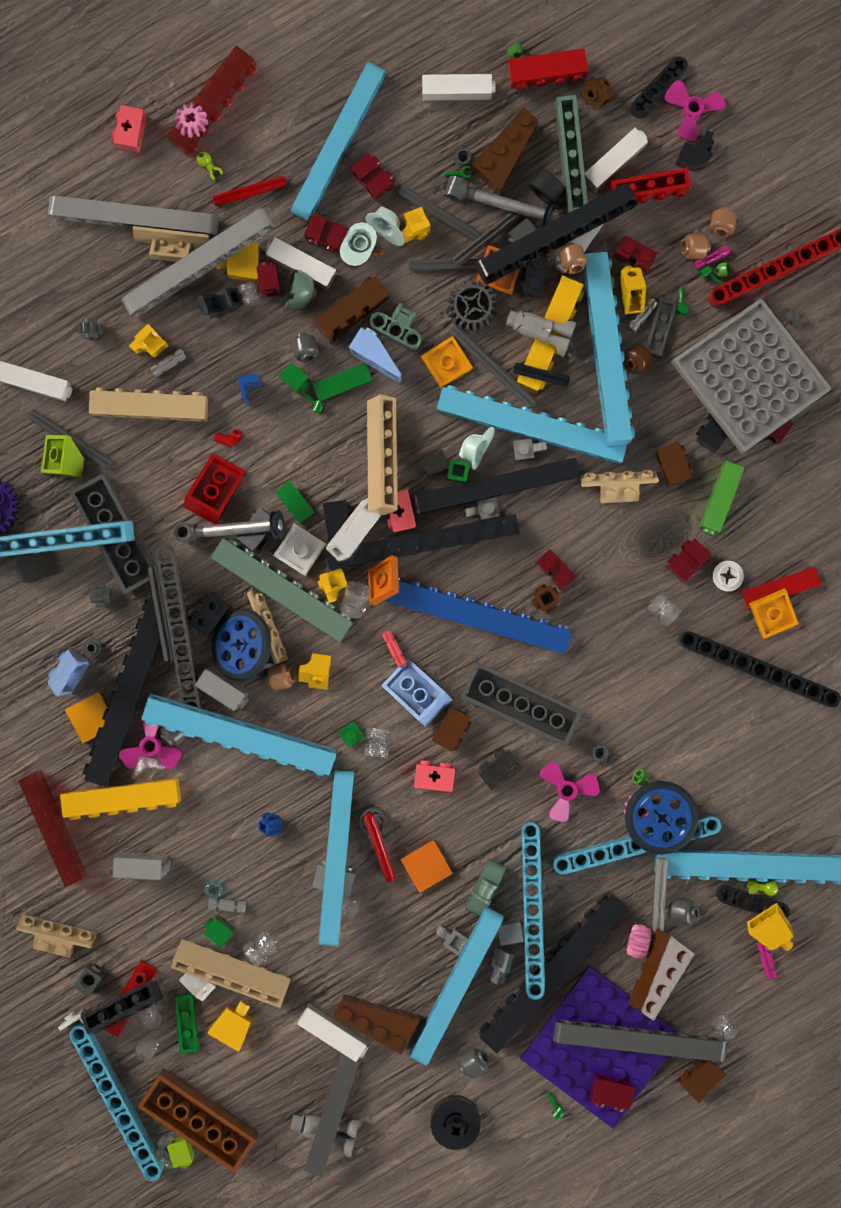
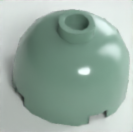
M293 269L289 276L293 279L286 285L284 303L286 304L284 306L292 309H301L309 305L311 300H315L317 289L314 288V282L307 273Z

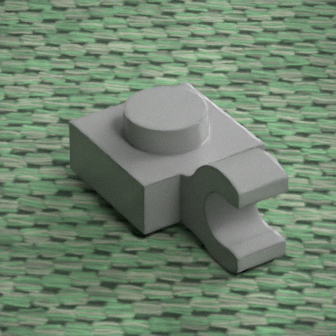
M532 439L513 441L515 461L533 459L534 452L547 451L546 442L533 444Z
M496 497L477 501L478 507L465 510L466 517L480 515V520L500 516Z
M439 925L436 929V934L446 940L444 946L460 956L469 938L455 928L451 933L442 925Z
M495 948L490 964L494 968L490 977L491 982L504 984L506 980L505 973L510 971L514 954L502 948Z

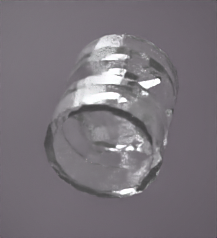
M349 582L340 606L342 613L352 618L362 617L371 594L370 588L361 582Z
M662 591L649 603L646 610L652 616H658L657 621L666 628L680 615L682 609L676 603H670L671 598Z
M367 727L365 739L368 742L364 745V755L388 757L389 745L387 742L390 740L391 729Z
M266 930L261 931L255 936V941L250 940L242 947L247 958L257 967L267 960V955L272 956L279 950L277 942Z

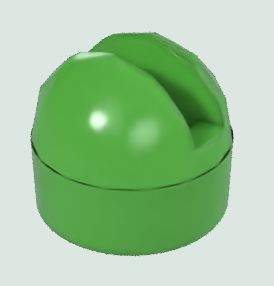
M520 42L515 43L506 50L513 59L519 58L518 55L522 56L523 54Z
M729 262L720 263L716 267V270H719V273L716 274L718 277L728 278L731 276Z
M642 769L636 770L633 774V782L640 786L648 784L649 774Z

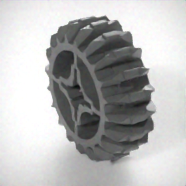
M472 279L469 280V285L462 281V288L456 285L455 290L457 292L451 291L450 295L453 298L447 299V302L451 304L447 306V310L452 311L448 316H455L452 323L456 324L459 321V328L466 325V332L469 331V327H473V332H476V326H479V329L482 331L484 330L483 323L489 327V320H495V316L492 314L498 313V309L493 308L499 304L497 301H493L497 298V295H490L493 289L489 288L486 290V284H483L482 287L479 286V280L476 282V285H473ZM467 292H477L473 297L462 296ZM482 295L488 302V311L479 302ZM457 301H460L461 305L466 309L463 316L458 312ZM476 301V307H478V308L473 307V308L469 311V306H470V305H468V304H471V305H472L473 302ZM473 314L483 315L480 319L468 320Z

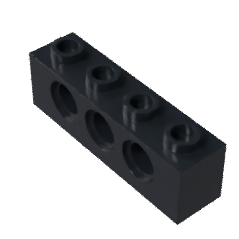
M148 981L80 1017L87 1035L98 1034L158 1003L164 997L157 981Z

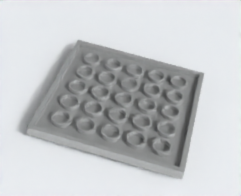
M762 298L671 361L741 454L832 389Z

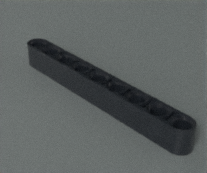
M629 184L620 185L482 258L476 263L475 268L484 284L493 283L633 209L639 200Z
M570 458L410 496L413 514L420 515L578 478L580 474L576 458Z
M684 631L678 635L677 642L679 646L823 706L833 708L837 707L841 702V695L837 691L694 632ZM687 634L692 638L689 645H685L683 642V638ZM707 642L709 650L704 653L701 650V645ZM722 649L727 652V657L724 660L719 657V652ZM742 656L745 664L739 667L737 659ZM757 664H760L763 668L760 674L755 672ZM776 671L780 673V679L777 682L772 677ZM793 679L798 681V686L795 689L790 685ZM811 686H814L816 689L813 696H810L808 693ZM831 693L833 701L828 703L826 697Z

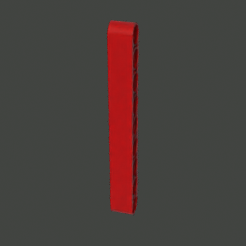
M841 228L717 286L708 296L709 304L713 307H720L840 250L841 243L836 241V236L841 237ZM818 244L824 245L826 250L821 251ZM801 252L807 253L808 260L801 257ZM784 260L791 263V268L785 267ZM766 269H772L774 276H769L766 273ZM749 277H754L757 284L750 283ZM737 285L740 291L738 293L734 292L731 286ZM714 293L721 294L722 301L716 300Z

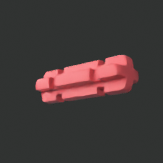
M392 631L384 633L382 636L385 642L388 643L387 646L393 658L396 659L397 666L402 667L406 665L407 661L402 656L403 653L397 641L394 640L395 637Z

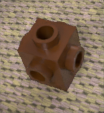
M603 76L589 79L585 83L586 87L581 91L585 101L591 105L593 110L603 108L616 96L609 81Z
M543 584L534 589L536 593L532 595L534 599L531 601L536 610L540 609L541 612L546 610L549 613L557 608L556 604L560 602L558 598L561 596L556 587L552 588L551 585L546 587ZM543 595L548 596L549 600L547 602L542 601Z

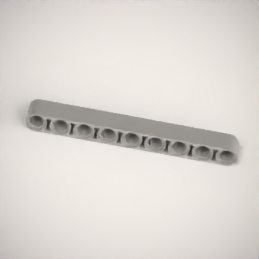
M50 196L47 215L58 220L126 228L137 226L201 233L210 237L217 236L219 216L214 214L62 196Z
M263 208L252 212L125 295L121 301L130 317L136 318L270 232L274 228L272 221Z

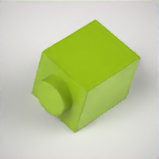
M181 1136L169 1140L167 1148L173 1168H185L191 1165L195 1157L192 1144Z

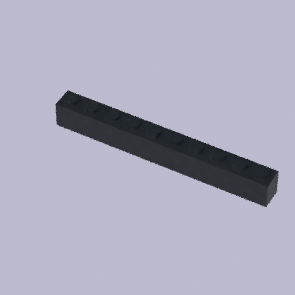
M514 514L359 544L349 558L338 561L329 551H326L329 570L333 571L340 568L383 561L392 555L400 558L518 535L520 532L517 517Z
M150 597L149 601L145 599L142 611H145L143 618H138L135 626L138 632L136 637L132 636L128 646L131 647L130 654H125L122 665L125 666L123 673H118L115 682L118 684L117 690H112L109 701L112 702L110 709L106 708L102 717L105 723L103 728L99 727L97 731V745H92L89 756L92 757L90 764H85L82 773L85 775V781L107 787L160 642L153 597Z
M610 892L602 894L597 900L598 904L593 909L589 908L584 914L585 918L580 923L574 924L571 928L572 932L568 937L564 936L558 942L557 949L555 951L551 950L546 955V961L544 962L545 992L539 999L530 998L526 991V979H524L518 987L520 989L515 994L512 993L505 1001L506 1004L502 1009L499 1007L493 1013L491 1021L489 1023L486 1021L480 1027V1039L496 1054L628 912L627 908ZM537 965L532 973L539 974L541 971L540 967ZM533 984L530 989L533 994L541 993L539 985Z

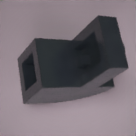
M707 130L699 147L685 142L675 165L681 168H688L689 171H697L704 168L714 154L710 152L714 144V140H712L714 133Z
M224 288L215 294H202L196 297L203 316H209L210 318L226 315L244 306L237 288Z

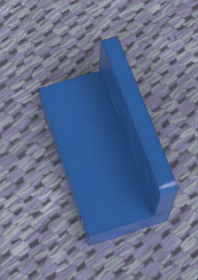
M257 373L238 377L242 400L246 405H251L248 390L262 387L261 379Z

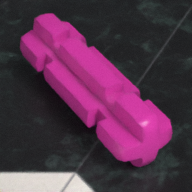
M724 245L719 250L715 249L707 253L704 259H695L693 261L695 268L699 270L705 265L707 266L720 260L721 257L728 256L730 249L727 245Z
M759 942L757 946L761 952L760 957L763 969L765 970V977L768 980L775 979L777 975L773 969L774 963L771 952Z

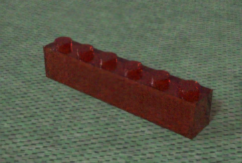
M236 45L192 102L195 108L201 106L202 112L207 114L205 119L208 120V125L204 126L206 131H199V137L193 133V137L189 138L188 133L183 136L181 130H177L175 124L166 135L168 142L186 156L190 152L193 153L201 137L204 138L208 134L211 124L219 120L221 111L231 104L235 93L242 90L245 80L255 73V59Z
M42 770L18 780L64 886L67 887L87 877V872Z

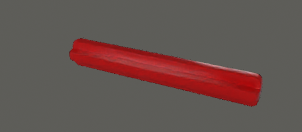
M284 176L216 194L212 198L214 205L220 206L287 186V182Z
M373 813L365 814L364 821L385 880L388 883L395 881L396 876Z

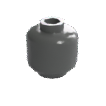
M300 333L292 341V349L297 360L302 363H309L316 359L319 349L314 336Z
M164 726L161 728L162 734L160 737L170 747L172 745L179 746L188 737L181 731H168L164 729Z
M677 898L670 903L668 915L674 923L691 925L698 918L699 910L694 901Z
M474 1048L461 1057L460 1070L465 1076L468 1075L470 1078H476L487 1071L489 1058L483 1050Z

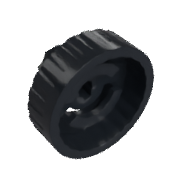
M450 1095L437 1102L432 1110L430 1119L432 1135L444 1148L450 1150L465 1149L472 1145L479 1136L481 1129L480 1114L476 1105L470 1099L461 1095Z

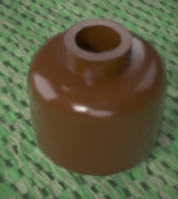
M636 346L625 354L624 365L629 372L639 374L652 364V354L646 347Z

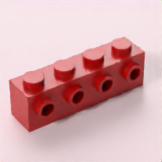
M585 48L508 59L507 65L510 88H515L516 90H523L527 86L543 87L548 83L558 85L568 80L579 82L586 78L588 73Z
M688 168L614 180L610 183L609 191L620 185L629 184L639 200L638 204H644L651 199L661 201L673 195L675 198L683 197L691 188Z

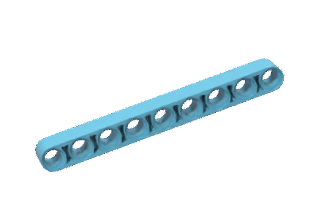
M371 62L366 64L292 206V214L308 222L310 221L381 86L386 70Z
M335 770L319 945L338 946L354 778L353 771Z
M713 815L700 816L698 818V827L691 840L718 833L721 829L720 820ZM709 820L715 821V826L712 829H707V822ZM686 821L675 824L678 828H682L685 826ZM653 829L644 831L643 835L645 837L652 836ZM665 831L662 834L663 841L669 842L671 840L669 837L670 831ZM630 836L558 854L553 858L552 862L556 872L568 874L646 853L647 851L640 847L633 849V840ZM616 845H622V851L619 854L613 853V848ZM597 850L604 851V855L600 859L594 857ZM578 855L585 856V861L581 864L576 863ZM560 860L567 861V865L563 869L557 867V863Z
M530 822L526 823L522 828L526 991L530 998L539 999L545 992L540 827L536 823ZM530 825L536 828V834L533 837L526 834V828ZM529 845H534L537 848L535 856L527 854L526 850ZM529 865L537 867L538 872L536 875L531 876L528 874L527 868ZM529 885L537 886L538 893L536 895L529 894ZM535 904L539 908L538 914H530L528 911L529 905ZM531 924H536L539 927L538 934L533 935L529 932ZM532 944H536L540 948V952L536 955L532 954L529 950ZM532 964H537L540 967L541 971L539 974L531 973L530 966ZM533 984L539 985L541 993L533 994L530 989Z
M485 907L414 1042L409 1058L425 1066L429 1063L503 921L504 916L488 907Z
M78 1022L70 1032V1039L144 1177L149 1181H155L160 1177L164 1169L163 1160L95 1034L87 1035L83 1023ZM77 1029L83 1030L85 1035H78ZM86 1046L92 1047L94 1053L87 1052ZM95 1063L101 1064L103 1070L96 1069ZM104 1081H110L112 1083V1087H107L104 1084ZM113 1098H119L121 1100V1104H116L113 1101ZM122 1115H128L131 1120L125 1121ZM131 1132H137L140 1137H133ZM140 1149H146L149 1154H142ZM150 1166H155L158 1172L151 1171Z

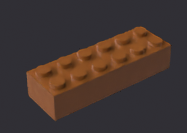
M165 1068L159 1073L138 1105V1108L233 1173L236 1172L256 1142L259 1134L256 1130Z

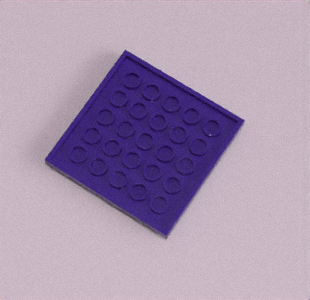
M589 965L520 1059L614 1129L627 1110L623 1112L616 1111L611 1106L599 1107L591 1102L589 1095L594 1074L597 1073L609 1076L612 1079L617 1080L618 1078L632 1082L635 1087L632 1105L667 1056L557 1043L553 1041L555 1021L561 1019L679 1032L658 1016L653 1021L628 1004L630 995Z

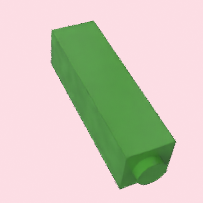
M729 461L723 462L699 527L703 529L702 532L709 535L721 532L744 467Z

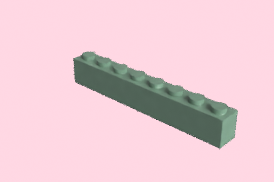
M231 538L228 541L226 539L221 540L210 557L211 559L337 641H342L353 624L350 621L351 616L343 611L339 614L334 610L335 606L328 601L322 603L318 600L320 596L311 590L308 593L302 590V584L295 580L290 582L285 579L287 577L285 573L278 569L276 572L270 569L271 564L263 559L259 562L253 558L255 554L245 548L242 551L237 547L239 543Z

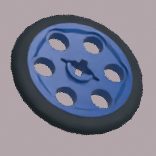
M250 609L234 610L224 616L219 622L212 638V655L216 667L225 677L233 681L243 682L252 679L264 669L271 653L272 644L271 633L267 623L258 613ZM240 621H242L244 624L243 629L241 631H239L238 624ZM254 629L257 630V637L255 639L252 638V631ZM229 632L231 637L230 640L226 642L225 635ZM242 642L248 644V645H243V646H241V647L234 646V645H240V644H242ZM256 648L258 655L256 658H253L252 651ZM228 651L231 653L229 661L226 660V653ZM243 659L245 665L243 669H240L239 662Z
M656 781L642 786L632 795L626 807L625 823L629 836L636 845L652 854L664 855L681 850L693 838L698 827L699 817L694 799L688 791L672 782ZM660 794L662 797L661 802L653 804L651 802L652 795ZM674 798L679 799L681 803L677 809L670 807V802ZM642 807L648 810V815L645 818H639L637 814L638 810ZM653 810H656L658 813L662 815L665 813V819L670 824V826H668L663 821L658 822L659 817ZM679 817H683L686 821L685 826L682 828H678L675 824L676 819ZM647 826L653 828V834L650 837L643 835V829ZM665 831L672 833V839L669 842L662 840V834Z

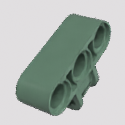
M399 303L392 317L381 312H376L371 316L370 325L374 332L410 351H415L421 346L420 334L410 328L417 311H411L403 307L402 303ZM376 319L384 321L381 327H377L373 323ZM393 328H399L401 333L398 336H394L390 331ZM409 337H416L418 342L415 345H410L407 340Z
M491 859L487 860L466 903L465 910L481 916L485 907H488L505 873V866Z

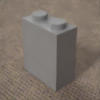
M212 668L205 669L195 684L196 687L233 711L244 708L249 700L247 697L249 692Z
M121 852L114 857L113 877L160 880L170 870V860H167L168 854Z

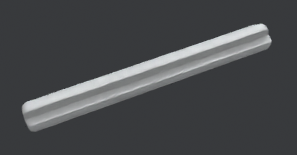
M658 857L656 859L652 944H654L656 939L654 935L656 929L664 932L668 864L665 857Z

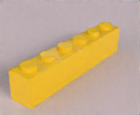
M562 275L544 318L553 319V321L559 323H567L569 319L573 320L577 311L574 308L576 301L581 302L585 292L582 291L584 284ZM551 331V334L559 337L563 336L558 332ZM535 339L524 365L551 371L554 361H551L554 354L558 355L556 347ZM519 375L517 383L523 388L536 394L539 389L543 390L546 383L545 381Z
M179 778L65 792L60 794L63 818L69 817V820L81 819V815H88V818L100 816V813L107 812V815L119 814L120 810L132 813L137 812L138 808L146 807V810L157 809L158 805H165V808L176 807V803L181 801Z

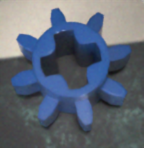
M274 812L261 815L262 820L258 822L259 831L265 834L266 837H273L279 834L278 830L282 828L281 818L275 815Z

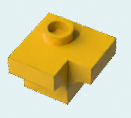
M422 207L404 214L406 227L401 231L405 239L404 243L414 239L422 240L426 238L430 233V223Z
M149 324L134 336L135 340L129 345L136 354L147 352L154 358L158 357L168 347V344Z
M342 568L319 575L320 580L318 584L321 592L325 591L329 603L336 602L338 592L343 588L349 587Z
M312 653L310 662L306 665H300L299 682L308 683V688L327 690L331 656Z

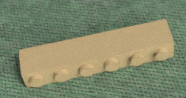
M96 388V391L90 390L89 414L100 417L207 422L208 398L199 392H192V395H184V392L173 391V394H165V391L155 390L153 393H146V390L136 389L133 393L127 392L126 389H115V392L108 391L107 388Z
M380 394L367 401L368 512L386 515L398 510L396 398Z
M183 939L180 942L171 966L172 969L278 1008L282 1005L291 980L282 974H275L266 968L256 967L247 961L237 960L228 954H221L209 947H202L192 941Z

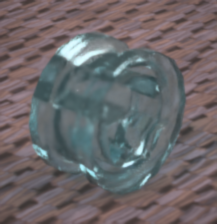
M211 880L205 886L206 895L212 899L219 897L223 891V885L218 880ZM211 884H214L215 887L219 888V890L216 891L217 894H214L213 891H209V888L212 887Z

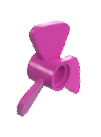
M679 80L675 81L664 95L665 102L683 108L682 116L685 120L678 129V136L692 143L697 139L696 120L699 119L702 112L720 111L726 106L722 95L718 92L710 94L704 100L697 96L689 97L683 82ZM689 106H694L697 112L690 111Z
M141 717L146 738L142 739L139 747L121 750L119 752L120 759L127 768L132 769L138 765L144 756L156 755L167 769H173L182 757V751L178 748L162 746L161 740L156 736L159 725H148ZM148 741L154 742V751L147 749L146 744Z
M555 762L549 763L540 771L541 778L557 786V794L560 796L549 811V817L553 820L560 822L568 820L569 801L573 800L577 794L597 796L600 792L598 781L594 774H588L573 783L570 780H564L560 767ZM566 785L572 787L569 795L562 794V788Z

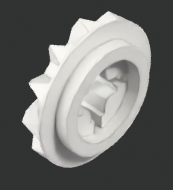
M733 561L719 563L712 573L713 582L717 588L723 591L736 590L742 584L744 578L742 568ZM729 570L730 575H733L735 578L729 579L726 583V578L720 574L727 573Z

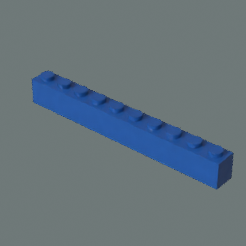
M398 577L399 592L384 600L562 654L566 653L572 633L567 631V626L557 624L556 627L550 626V621L538 619V622L530 620L531 616L520 613V616L512 614V610L502 608L499 611L494 609L492 604L483 602V605L475 603V599L468 597L462 600L457 598L458 594L446 591V595L438 593L439 589L428 586L427 589L421 588V583L411 580L409 584L401 582V577Z

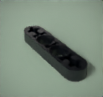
M681 56L673 58L641 92L630 108L631 114L635 118L644 117L665 95L671 85L682 77L688 66L687 60ZM679 63H681V69H677L673 74L672 71L674 70L676 64L678 65ZM668 76L671 82L668 85H664L661 83L660 78ZM655 90L658 96L655 99H651L648 97L647 92ZM645 100L646 104L643 106V109L636 111V107L640 106Z
M721 885L716 890L717 899L724 904L760 914L765 910H758L757 904L759 901L765 900L767 902L766 909L771 907L772 903L773 905L777 903L780 908L782 906L785 910L784 915L786 918L790 915V908L782 901L758 894H749L748 891L728 885ZM727 889L729 894L734 895V899L728 896L723 899L721 892H725ZM741 895L748 896L749 901L747 904L741 905L739 903Z

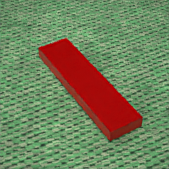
M812 567L741 592L747 609H751L749 603L779 590L786 589L788 596L820 586L821 582L816 567Z

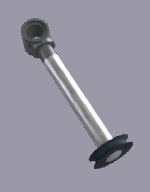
M457 176L449 177L444 197L452 201L461 202L467 198L542 220L541 227L551 223L555 203L551 205L550 201L546 209L475 189L469 187V183L466 180Z
M280 510L277 512L272 511L270 520L198 526L196 523L187 524L181 522L175 525L173 536L180 542L193 543L199 537L271 531L272 537L276 540L278 537L283 539L285 522ZM187 528L188 534L184 537L183 532Z

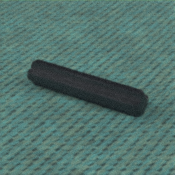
M515 363L513 369L514 374L567 387L570 381V377L567 375L521 363Z

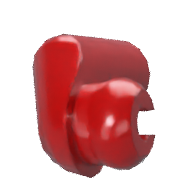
M234 429L227 436L217 432L214 441L231 447L242 440V432L239 429Z

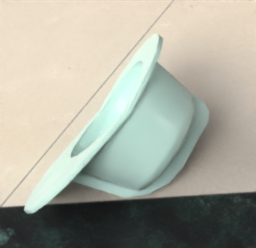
M380 207L375 213H368L366 215V222L386 240L396 246L404 244V236L399 230L400 220L393 211Z
M363 222L356 223L348 230L340 248V256L348 265H361L370 257L377 239L376 231L371 225Z
M490 427L483 435L473 434L464 440L459 456L472 463V469H476L479 466L483 454L494 436V427Z

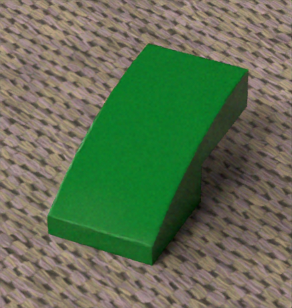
M290 480L275 491L276 495L299 524L315 513Z

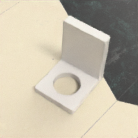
M186 973L179 980L201 1001L216 987L208 981Z
M83 1009L77 1014L75 1011L65 1017L66 1021L58 1029L61 1031L76 1020H81L80 1016L87 1012Z

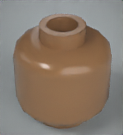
M728 207L715 210L712 214L710 230L717 237H728L735 231L737 215Z
M688 234L681 241L680 245L681 253L687 259H704L711 249V244L704 234Z
M568 243L563 246L559 253L563 269L567 272L578 273L584 269L587 263L583 247L579 244Z
M287 664L275 665L274 668L268 669L265 681L275 691L287 689L295 681V673L293 668Z

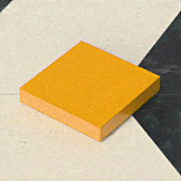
M454 336L421 355L423 362L440 389L473 369Z
M786 589L779 590L749 603L761 638L763 639L799 624Z
M100 691L65 709L82 743L95 738L99 727L103 728L105 723L102 717L105 709H109Z

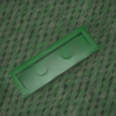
M365 362L312 385L319 402H323L370 383L373 380Z
M192 993L175 994L174 1003L180 1054L199 1052L194 995Z

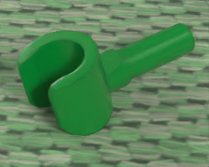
M464 166L461 171L444 172V177L457 176L468 180L471 175H465L463 171H470L471 167Z
M709 266L703 267L698 271L704 280L710 277L718 285L724 283L715 276L712 268Z
M679 288L676 313L685 316L689 305L683 304L684 288Z
M304 391L302 395L310 403L314 404L311 410L321 415L324 405Z
M549 1091L546 1095L555 1107L551 1113L557 1120H560L564 1116V1109L558 1105Z

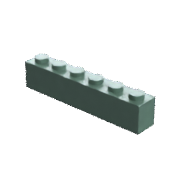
M576 95L557 97L555 102L563 185L566 189L565 203L567 214L588 203Z

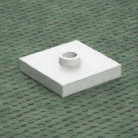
M294 523L273 556L304 576H307L327 544Z

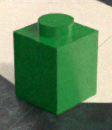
M292 362L279 375L280 380L296 394L300 391L303 393L309 386V377Z
M451 459L447 480L466 483L470 462Z
M355 720L338 731V734L348 748L365 737V734Z
M217 915L214 919L210 917L204 925L206 930L203 934L221 948L233 934L235 928Z

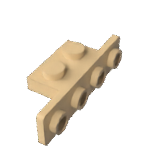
M133 227L134 241L151 244L149 257L155 260L177 262L190 254L191 248L197 249L210 240L209 235L201 233Z
M644 470L642 472L625 471L623 473L605 472L604 474L586 473L585 475H580V482L582 487L600 486V503L639 501V484L658 483L659 478L655 471Z
M259 589L248 592L247 596L253 611L265 620L270 630L272 641L270 654L274 663L278 664L288 660L286 650L283 647L264 595ZM256 629L252 631L253 639L257 637Z
M22 915L16 927L18 931L34 934L33 949L68 958L72 956L74 945L92 948L97 936L96 932L28 915Z

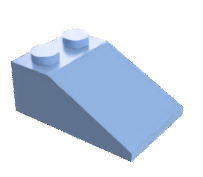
M360 328L349 346L350 354L400 384L402 381L401 373L378 337H376V333L369 328H366V330Z
M68 649L62 652L58 659L60 663L57 668L54 667L48 675L50 679L47 683L56 696L72 694L91 663V660L78 652Z
M407 658V664L398 667L381 686L427 728L448 706L452 699Z

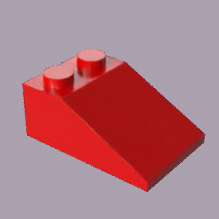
M212 453L185 496L183 508L215 525L218 524L246 471Z

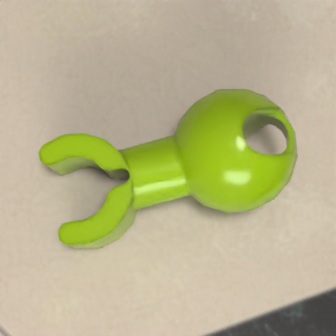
M200 152L197 155V163L202 167H206L210 172L211 179L216 181L212 170L219 172L221 175H223V171L213 165L211 162L212 157L208 152Z
M748 880L749 894H756L760 891L768 896H774L778 892V886L774 881L759 884L755 880Z

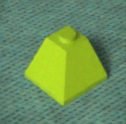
M46 435L41 473L82 477L84 458L72 438L68 435Z

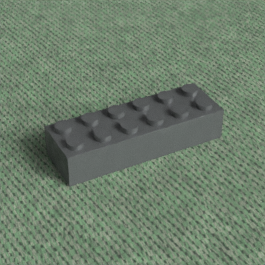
M104 473L69 491L87 526L132 521L110 478ZM134 523V541L98 545L123 593L127 595L149 584L148 568L157 566Z
M478 662L475 663L460 695L461 698L566 747L583 711Z

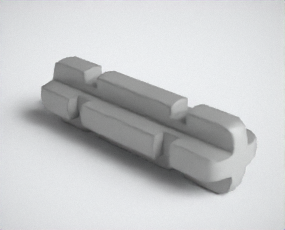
M653 298L648 299L645 303L644 312L637 313L634 320L632 319L628 324V328L631 331L636 332L640 324L652 312L651 310H654L658 305L657 301Z
M179 349L174 352V355L171 354L160 361L159 365L156 364L151 367V372L155 377L163 374V371L166 372L177 365L178 361L181 362L186 359V355Z
M210 898L208 909L244 913L246 911V902L239 901L236 903V901L220 899L218 901V899Z

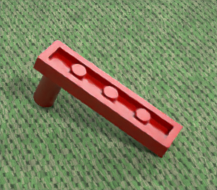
M141 960L121 995L148 981H152L158 969ZM129 1018L105 1030L118 1038Z

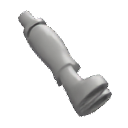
M511 310L506 325L514 327L513 330L524 336L555 346L558 355L564 357L576 322L559 323L553 321V319H545L533 313L522 311L518 313ZM551 331L558 332L567 338L553 335Z
M294 1114L290 1130L297 1131L299 1135L314 1140L321 1117ZM360 1120L340 1122L337 1131L346 1133L348 1136L336 1134L333 1144L341 1146L344 1155L347 1157L352 1155Z

